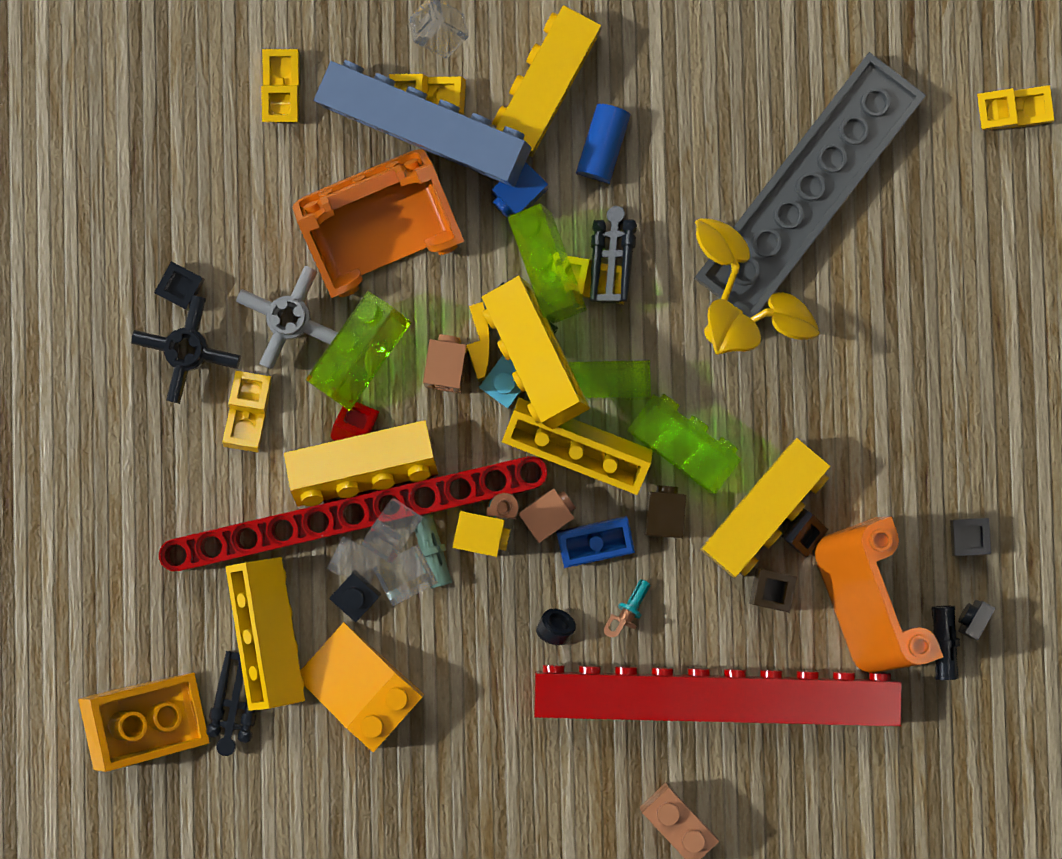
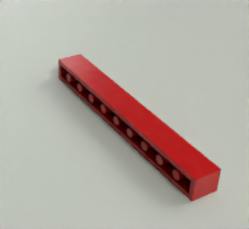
M543 665V671H535L534 718L901 726V682L891 680V673L874 672L869 673V679H855L854 672H833V678H819V672L797 671V677H782V671L760 670V676H746V670L724 669V676L710 675V669L688 668V675L673 674V668L652 667V674H637V667L627 666L615 667V673H601V666H579V672H564V665Z

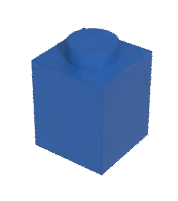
M525 162L515 188L499 182L492 189V195L496 198L492 203L505 217L512 214L518 220L548 191V183Z

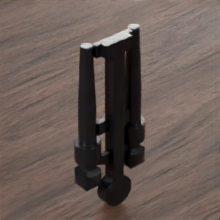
M613 206L606 214L611 224V231L606 232L607 225L604 220H594L592 224L594 235L591 236V248H593L590 285L591 302L619 303L622 301L626 302L628 299L632 254L636 246V236L634 233L637 231V224L633 219H626V213L622 207ZM622 223H623V230H624L625 232L619 231V230H620V225H621ZM605 237L610 238L609 250H602L605 248ZM622 237L621 247L623 250H618L619 238ZM601 258H608L606 294H597ZM617 258H623L621 294H614Z
M226 651L214 706L210 709L209 718L211 723L207 726L206 730L209 737H218L221 733V726L226 728L224 737L216 745L218 753L222 756H230L236 750V743L232 739L234 730L241 729L238 732V740L240 742L248 743L251 741V726L255 725L256 720L255 710L249 711L248 704L239 701L244 679L240 655L237 652ZM231 659L239 660L232 699L229 700L225 699ZM223 706L230 707L227 721H223L225 713ZM238 709H243L245 713H242L240 724L235 723Z

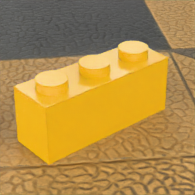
M460 511L452 548L497 557L499 550H507L511 529L504 528L505 520Z

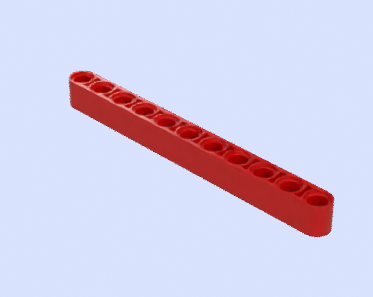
M527 456L174 538L166 541L161 546L159 560L161 565L169 571H185L490 500L501 493L512 495L536 489L545 482L547 468L540 458ZM527 463H535L541 469V478L535 483L525 482L520 475L521 468ZM492 471L502 472L506 477V485L500 491H491L485 484L486 476ZM458 479L467 480L471 486L469 496L463 500L455 499L450 492L452 483ZM423 487H429L435 493V501L428 508L420 507L415 501L417 491ZM388 495L395 496L400 503L399 511L393 516L384 515L380 509L382 499ZM359 504L364 510V518L360 523L353 525L347 521L345 511L349 505ZM317 512L325 513L329 519L327 529L321 533L315 532L310 525L311 517ZM282 520L289 521L293 527V534L286 541L280 540L275 534V527ZM247 528L253 529L258 537L256 545L251 549L244 548L240 542V535ZM212 536L217 537L222 544V550L216 557L209 556L205 551V543ZM176 545L182 546L186 551V559L179 566L175 565L170 559V551Z

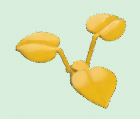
M701 218L694 222L696 224V238L704 254L720 265H731V273L721 299L713 301L708 308V325L704 329V334L708 341L713 344L716 355L734 351L746 352L755 349L761 342V335L756 322L764 317H772L774 328L789 338L810 340L820 334L818 325L809 309L791 294L784 292L772 294L768 299L770 308L762 310L751 318L744 315L742 310L730 303L728 298L740 269L738 262L745 263L750 259L749 247L740 233L721 221Z

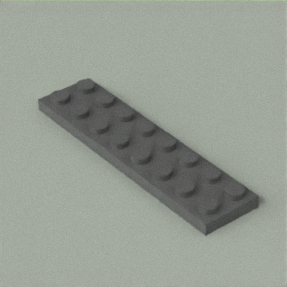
M869 52L733 227L745 239L750 250V259L745 263L738 262L740 269L728 301L750 318L759 313L769 297L776 291L926 96ZM709 258L694 279L721 299L731 273V265H720Z

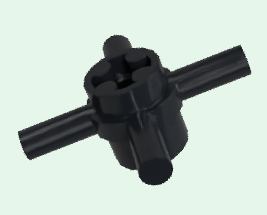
M192 295L184 328L174 330L168 337L138 330L133 332L131 344L163 351L168 363L174 367L166 401L180 404L188 371L198 369L204 362L234 369L239 367L241 355L208 348L206 339L198 332L206 298ZM186 339L192 347H196L194 355L191 353L185 355L183 360L178 358L181 346L179 343Z

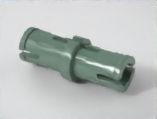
M433 513L411 519L420 551H417L418 557L423 559L430 589L453 583L443 552L446 551L445 544H441Z

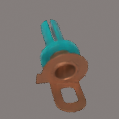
M498 494L490 501L489 507H487V516H494L502 520L507 518L516 519L515 516L519 508L518 502L511 494Z
M640 579L627 604L619 603L618 607L622 611L619 616L611 614L604 627L605 635L611 638L618 636L624 625L636 629L637 626L631 622L634 618L640 619L642 615L637 610L651 586L649 582ZM613 620L620 622L616 631L609 630Z

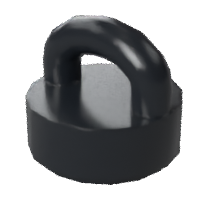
M549 609L542 615L536 628V633L546 643L556 646L565 645L576 630V623L567 612L560 609Z

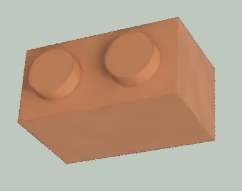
M440 334L438 340H429L423 384L426 388L462 393L468 349L465 344H461V338Z
M666 782L640 806L642 814L685 859H702L719 842L714 833Z

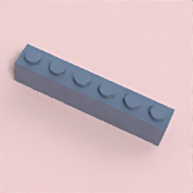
M344 60L343 65L330 61L313 100L320 106L515 188L532 149L523 140L525 136L523 133L507 126L504 127L503 132L490 127L492 121L476 113H472L470 118L458 113L460 108L440 99L438 105L427 101L428 95L413 87L408 86L406 91L394 87L396 81L379 73H376L374 78L362 74L364 68L350 61Z

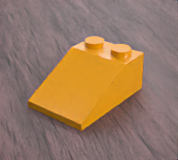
M345 622L340 625L300 670L304 686L345 728L372 752L381 745L424 696L420 689Z
M194 672L114 689L78 699L93 770L108 772L210 743L206 733L207 728Z

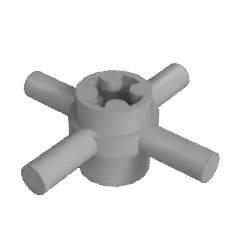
M304 266L291 296L279 297L273 302L244 289L240 290L236 302L266 315L267 325L273 332L259 363L260 365L272 370L286 339H296L304 333L334 347L338 343L341 333L312 321L309 309L304 303L318 271ZM289 307L293 310V314L299 317L296 324L290 322L286 327L280 325V318L283 314L282 310Z

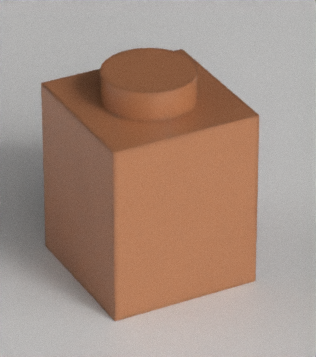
M553 488L519 512L518 515L537 542L540 543L573 520L574 516L571 514V511L576 509V507L564 490L557 494Z

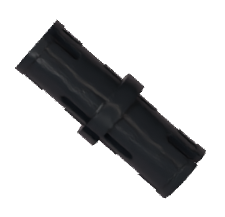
M932 606L933 634L943 654V658L935 660V679H959L957 647L960 646V638H956L955 606Z

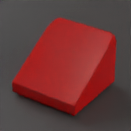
M346 398L333 424L331 439L337 441L371 433L380 411Z

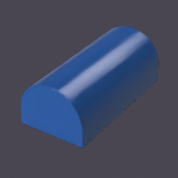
M608 104L596 105L576 170L577 175L610 184L631 116L629 112Z
M627 516L556 531L564 568L635 553Z

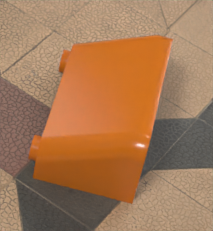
M423 149L407 152L306 195L292 206L296 221L331 298L338 295L339 297H347L358 291V285L363 280L362 275L422 249L428 248L430 252L444 255L454 251L458 247L457 244L464 242L433 164Z
M891 516L875 517L828 534L819 541L814 550L818 568L852 660L859 669L869 673L927 664L943 658L939 643L931 631L921 627L910 628L905 631L901 629L877 565V561L891 556L898 548V533Z

